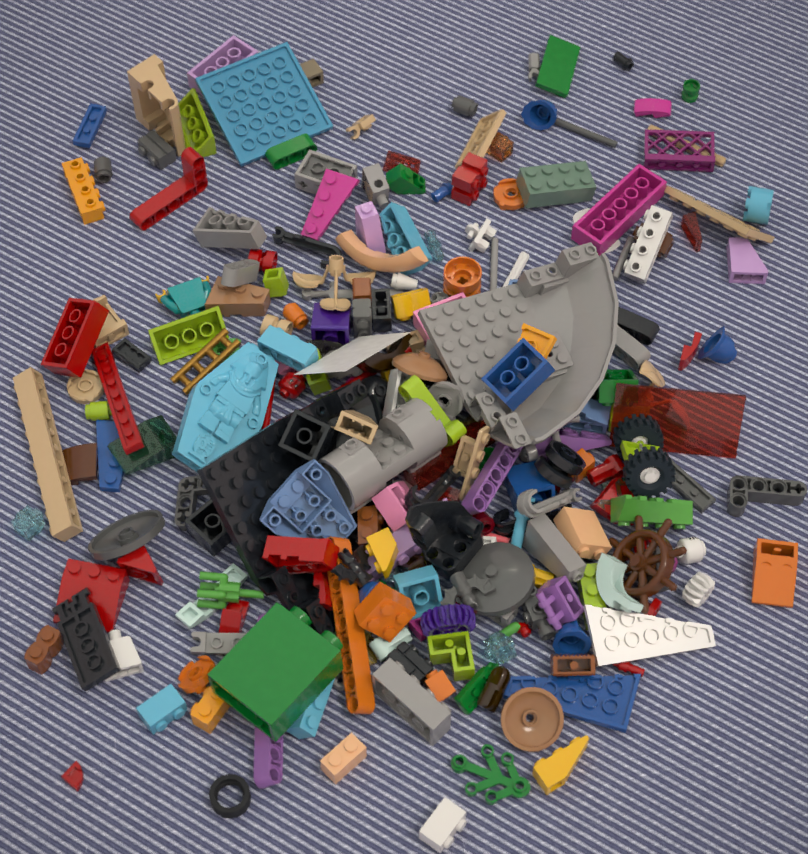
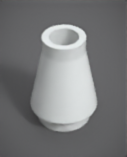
M400 272L398 274L393 273L390 287L395 288L394 290H415L418 280Z

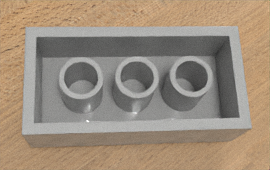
M389 658L372 674L373 692L432 746L450 730V708L445 703H440L436 700L433 692L428 688L424 689L414 675H409L405 672V668L400 662H394Z

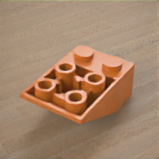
M757 538L753 550L751 603L793 608L798 563V543Z

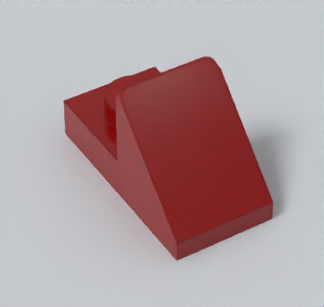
M239 600V603L228 602L227 608L222 609L219 633H241L250 607L248 601Z

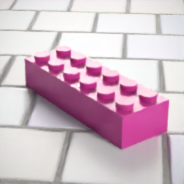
M638 164L573 225L571 239L579 245L591 242L596 247L599 256L601 253H605L645 214L647 209L650 210L651 205L654 206L665 195L664 191L667 181L641 164Z

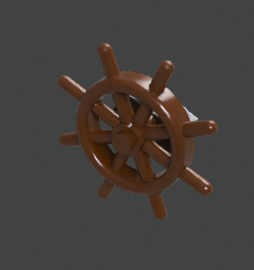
M637 515L635 517L634 532L628 534L621 542L612 537L608 539L611 546L615 549L614 557L625 563L626 558L630 560L629 564H626L628 566L625 573L631 572L626 581L623 576V585L630 597L640 599V603L644 605L641 611L643 614L649 611L648 597L667 590H677V585L671 581L670 577L674 567V558L686 554L687 549L683 546L673 549L670 542L664 537L672 525V520L669 518L665 519L658 532L643 529V518ZM652 540L647 549H645L644 541ZM636 546L637 552L633 553L631 550ZM638 578V588H631Z

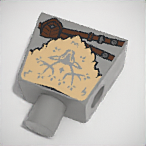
M377 163L362 168L361 186L369 201H372L373 205L379 204L381 209L386 208L390 204L388 201L390 188L380 164Z

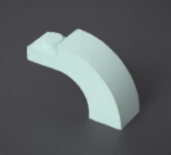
M601 553L596 570V583L601 598L609 607L624 610L628 613L632 611L641 613L644 605L630 597L624 589L623 576L628 565L614 556Z

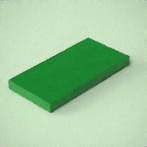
M550 35L535 87L566 98L569 93L580 46Z

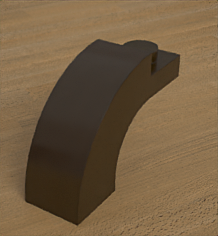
M407 334L392 343L385 354L377 352L355 366L369 373H380L395 369L396 367L392 365V360L395 356L406 353L405 350L410 345L409 341L412 335Z

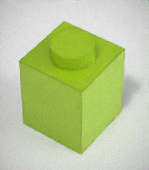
M283 267L266 269L263 283L265 288L270 289V298L287 295L289 282Z

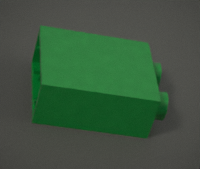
M278 602L207 674L213 693L274 742H277L344 669L341 655L343 644L338 637L328 630H325L320 635L309 627L312 621L303 610L293 606L288 611Z

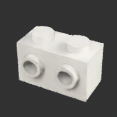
M444 797L420 829L419 839L439 853L444 848L448 849L454 841V834L457 831L461 832L467 823L466 811Z

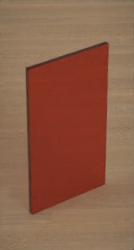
M616 383L610 430L612 444L609 446L615 447L613 434H615L614 428L618 427L617 423L619 421L624 422V417L626 416L630 419L632 418L631 414H636V417H639L641 413L644 414L645 418L647 415H650L652 420L655 418L660 425L664 437V447L661 449L664 452L736 458L746 395Z

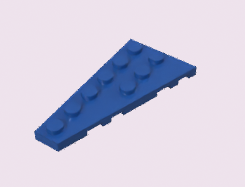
M599 674L568 677L552 675L548 677L511 676L503 698L508 699L514 692L522 688H542L557 698L564 716L626 733L641 674H634L633 676H622V674H614V676H601Z

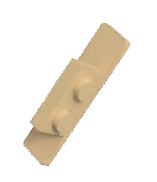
M487 425L479 430L476 440L464 435L459 443L453 464L455 467L452 471L456 474L460 471L461 476L465 477L459 499L462 501L480 472L478 467L485 456V451L483 450L490 439V427Z

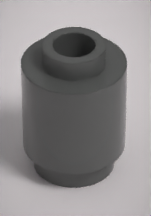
M458 95L457 98L453 99L452 107L454 112L469 117L476 114L478 103H475V100Z
M102 156L94 160L95 178L98 182L107 183L111 180V160L107 157Z

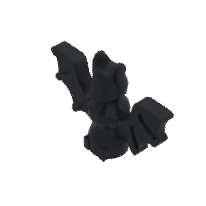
M364 545L359 546L353 551L354 556L348 549L344 548L343 553H338L342 564L339 563L330 572L336 574L339 581L346 580L350 585L356 581L361 588L374 578L371 573L366 572L371 569V566L368 564L369 554L365 552Z

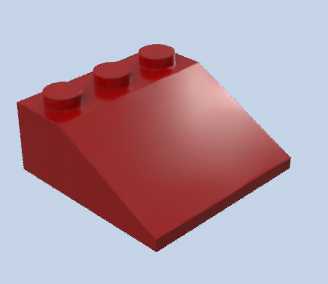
M68 558L62 575L56 606L67 599L73 602L71 597L87 587L91 592L88 596L89 600L96 605L106 633H109L115 628L130 582L127 569ZM55 614L53 619L54 623L60 622L59 616Z

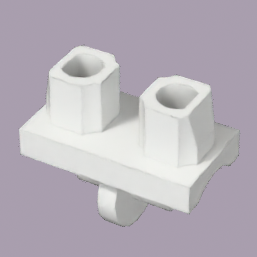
M488 218L480 229L477 223L466 226L467 238L472 239L474 237L468 248L469 251L473 252L474 249H477L484 253L490 243L482 237L484 236L491 241L497 230L489 225L491 220Z

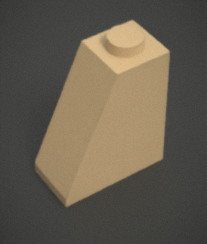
M342 410L334 429L371 445L379 426L371 417L354 410Z

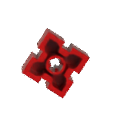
M468 152L462 161V165L458 166L452 175V185L454 187L452 188L451 199L468 206L478 199L480 191L485 189L488 183L487 174L489 168H487V159Z

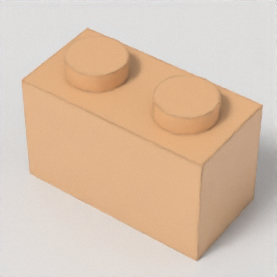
M350 733L320 760L322 772L336 785L367 757L366 746L353 733Z

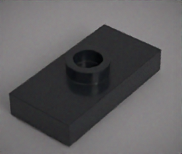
M126 338L112 348L114 355L138 373L152 362L149 355Z

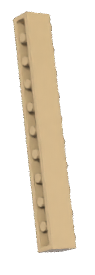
M30 367L13 377L14 390L17 394V403L22 413L21 419L26 429L25 435L30 445L29 451L34 461L33 467L38 477L37 483L42 493L41 499L46 509L45 515L50 525L49 531L54 538L65 542L83 532L44 379L40 372Z

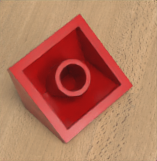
M145 546L118 558L117 563L119 567L127 569L128 576L163 585V580Z

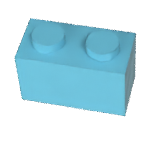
M172 684L136 708L139 717L152 734L163 731L170 722L180 719L188 710L186 702Z

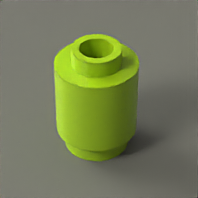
M108 401L90 402V404L85 405L87 420L111 419L112 413Z

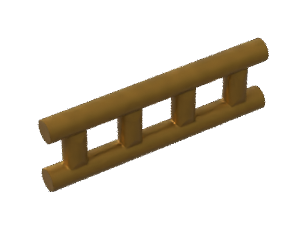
M223 328L170 378L174 384L180 380L186 386L182 389L186 395L190 393L195 384L218 367L241 345L238 339L231 342L226 338L229 334L226 328ZM219 342L226 347L220 355L212 350ZM205 355H208L213 361L204 368L199 361ZM194 368L199 374L191 381L185 374Z

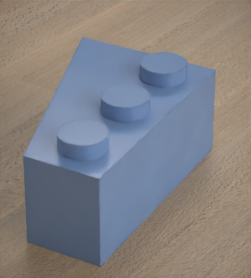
M590 398L579 414L580 422L568 423L563 428L568 427L574 430L606 435L611 406H603L602 403Z

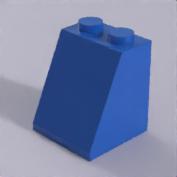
M537 460L512 466L504 479L514 511H517L518 495L528 489H537V493L532 495L536 499L532 505L556 495L555 485L545 479L536 469L535 462Z

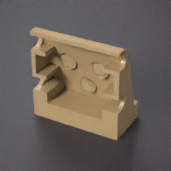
M154 54L127 71L136 119L149 131L156 128L155 132L172 148L175 146L176 155L180 157L186 146L178 100L166 81L163 61Z

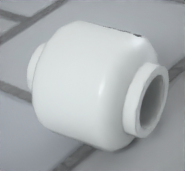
M698 537L680 539L677 547H675L676 549L683 546L687 549L686 554L677 557L683 564L700 562L706 555V546Z

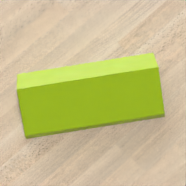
M192 88L178 103L186 148L192 147L202 157L217 154L215 138L196 90Z
M215 306L149 329L148 334L159 365H163L199 352L226 327L219 306Z

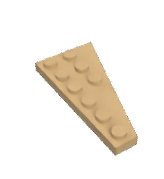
M667 186L664 191L670 195L669 198L676 202L680 200L683 202L682 205L689 209L694 207L697 209L696 213L702 216H706V214L711 216L709 220L724 225V228L737 232L743 238L753 241L759 239L772 243L775 238L770 234L760 232V229L745 224V222L721 210L710 207L711 205L699 201L676 188Z

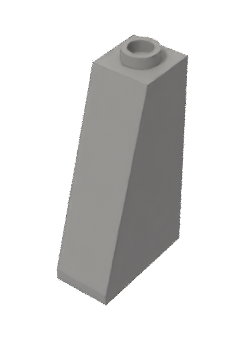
M543 514L528 520L522 546L557 577L566 575L570 583L581 580L584 576L586 564L547 515Z

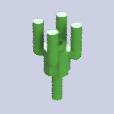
M200 571L199 580L220 581V583L200 582L197 597L218 599V601L198 599V608L225 609L227 602L239 603L240 597L264 599V593L261 590L240 589L241 583L228 582V575L225 573Z

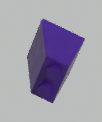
M314 303L311 336L312 344L319 350H337L350 342L351 307L347 311L326 310L320 307V303Z

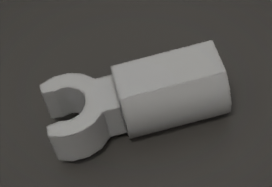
M530 53L528 55L529 82H531L533 76L537 77L539 73L540 56L538 53Z

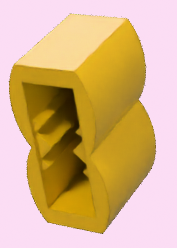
M427 288L415 289L390 296L394 317L400 319V321L411 319L410 316H413V311L431 305Z

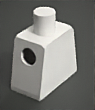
M118 629L110 631L108 633L109 640L121 670L107 678L105 682L144 672L131 637H122L121 631Z

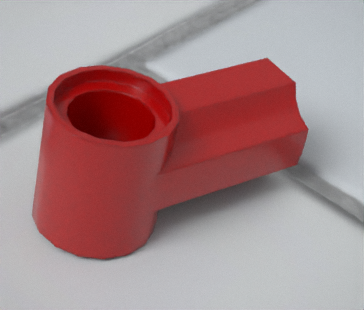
M613 454L602 464L588 470L586 475L590 484L596 487L612 478L624 477L623 467L625 466L617 454Z

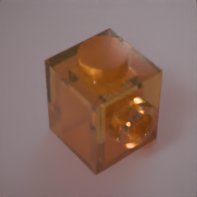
M498 131L486 153L502 163L513 154L514 142Z

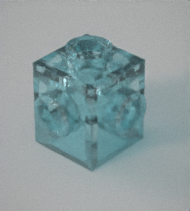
M28 505L23 510H20L11 521L15 532L29 542L36 534L41 533L46 525L43 513L39 509H33Z
M495 632L489 638L483 640L486 647L484 648L486 657L498 665L517 657L514 649L515 644L510 636L502 632Z

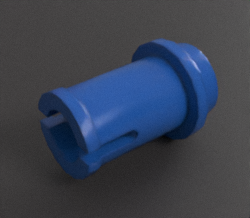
M449 182L443 183L440 188L432 192L430 195L433 201L438 203L445 196L451 195L452 185Z

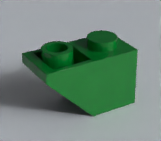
M400 163L386 173L389 188L395 193H426L425 178Z

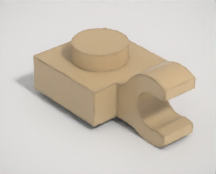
M373 114L364 115L353 123V126L346 129V132L352 130L354 132V135L350 138L351 140L359 137L361 129L365 131L372 126L371 123L376 120Z

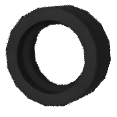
M222 775L210 787L209 798L211 806L215 813L223 818L232 819L239 817L250 806L251 794L249 785L244 778L238 775ZM228 785H236L242 790V801L237 806L231 808L221 806L217 799L220 789Z

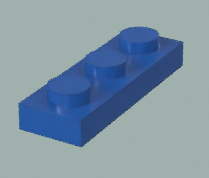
M90 103L74 136L73 145L85 148L91 147L107 113L106 106Z

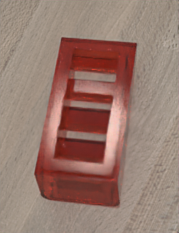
M388 150L384 160L383 171L388 172L401 163L403 165L407 164V168H410L417 174L419 173L421 160Z
M696 213L685 214L682 218L681 228L695 252H700L702 236Z

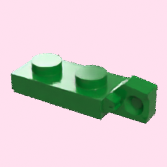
M490 662L485 667L483 666L455 696L454 701L464 714L469 715L477 707V700L492 670L499 666L497 663Z

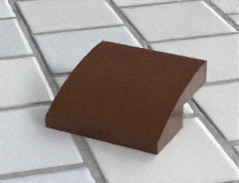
M97 443L82 444L62 450L71 486L79 485V481L97 480Z

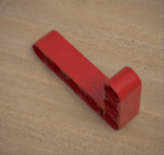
M192 147L186 148L181 154L184 176L136 207L130 213V220L141 230H147L206 189L208 180L205 160Z

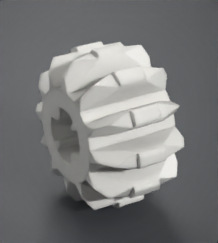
M702 572L696 573L685 585V589L682 591V598L689 605L697 608L700 607L712 594L715 581L707 574Z

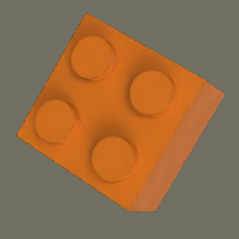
M379 582L354 610L360 627L388 642H391L416 615L415 608L409 597L382 582Z

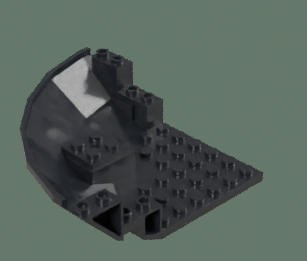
M360 379L314 400L308 406L299 409L335 426L342 410H354L371 417L378 426L379 421L383 418L376 395L367 396L366 387L361 383ZM292 412L204 465L197 472L251 580L266 596L276 594L280 604L288 611L293 606L303 610L312 621L309 627L320 635L325 630L334 633L336 628L333 610L329 611L319 604V589L313 586L314 575L308 573L289 574L285 565L275 567L262 558L267 536H279L259 520L267 500L295 469L309 462V460L278 446L293 415ZM339 432L330 452L353 437ZM392 479L386 482V487L393 484ZM370 501L364 506H373L375 504L373 501ZM357 511L351 514L357 527L347 537L351 542L352 554L359 547ZM384 519V524H382V530L387 527L390 530V527L387 525L386 520Z

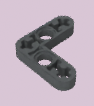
M199 475L185 477L181 479L178 485L174 520L175 524L182 531H186L185 516L188 518L196 511L197 496L209 495L206 488H202L203 482ZM186 500H191L189 506L182 507Z

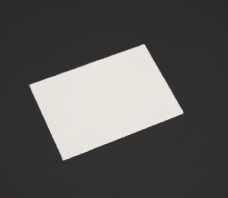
M410 332L359 336L294 375L347 371Z

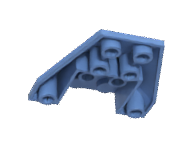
M315 459L292 472L267 500L259 519L273 533L285 537L321 539L332 536L347 538L357 527L330 473Z

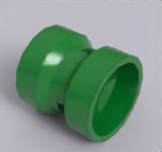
M688 79L684 82L681 94L683 101L687 103L697 101L700 90V83L697 80Z

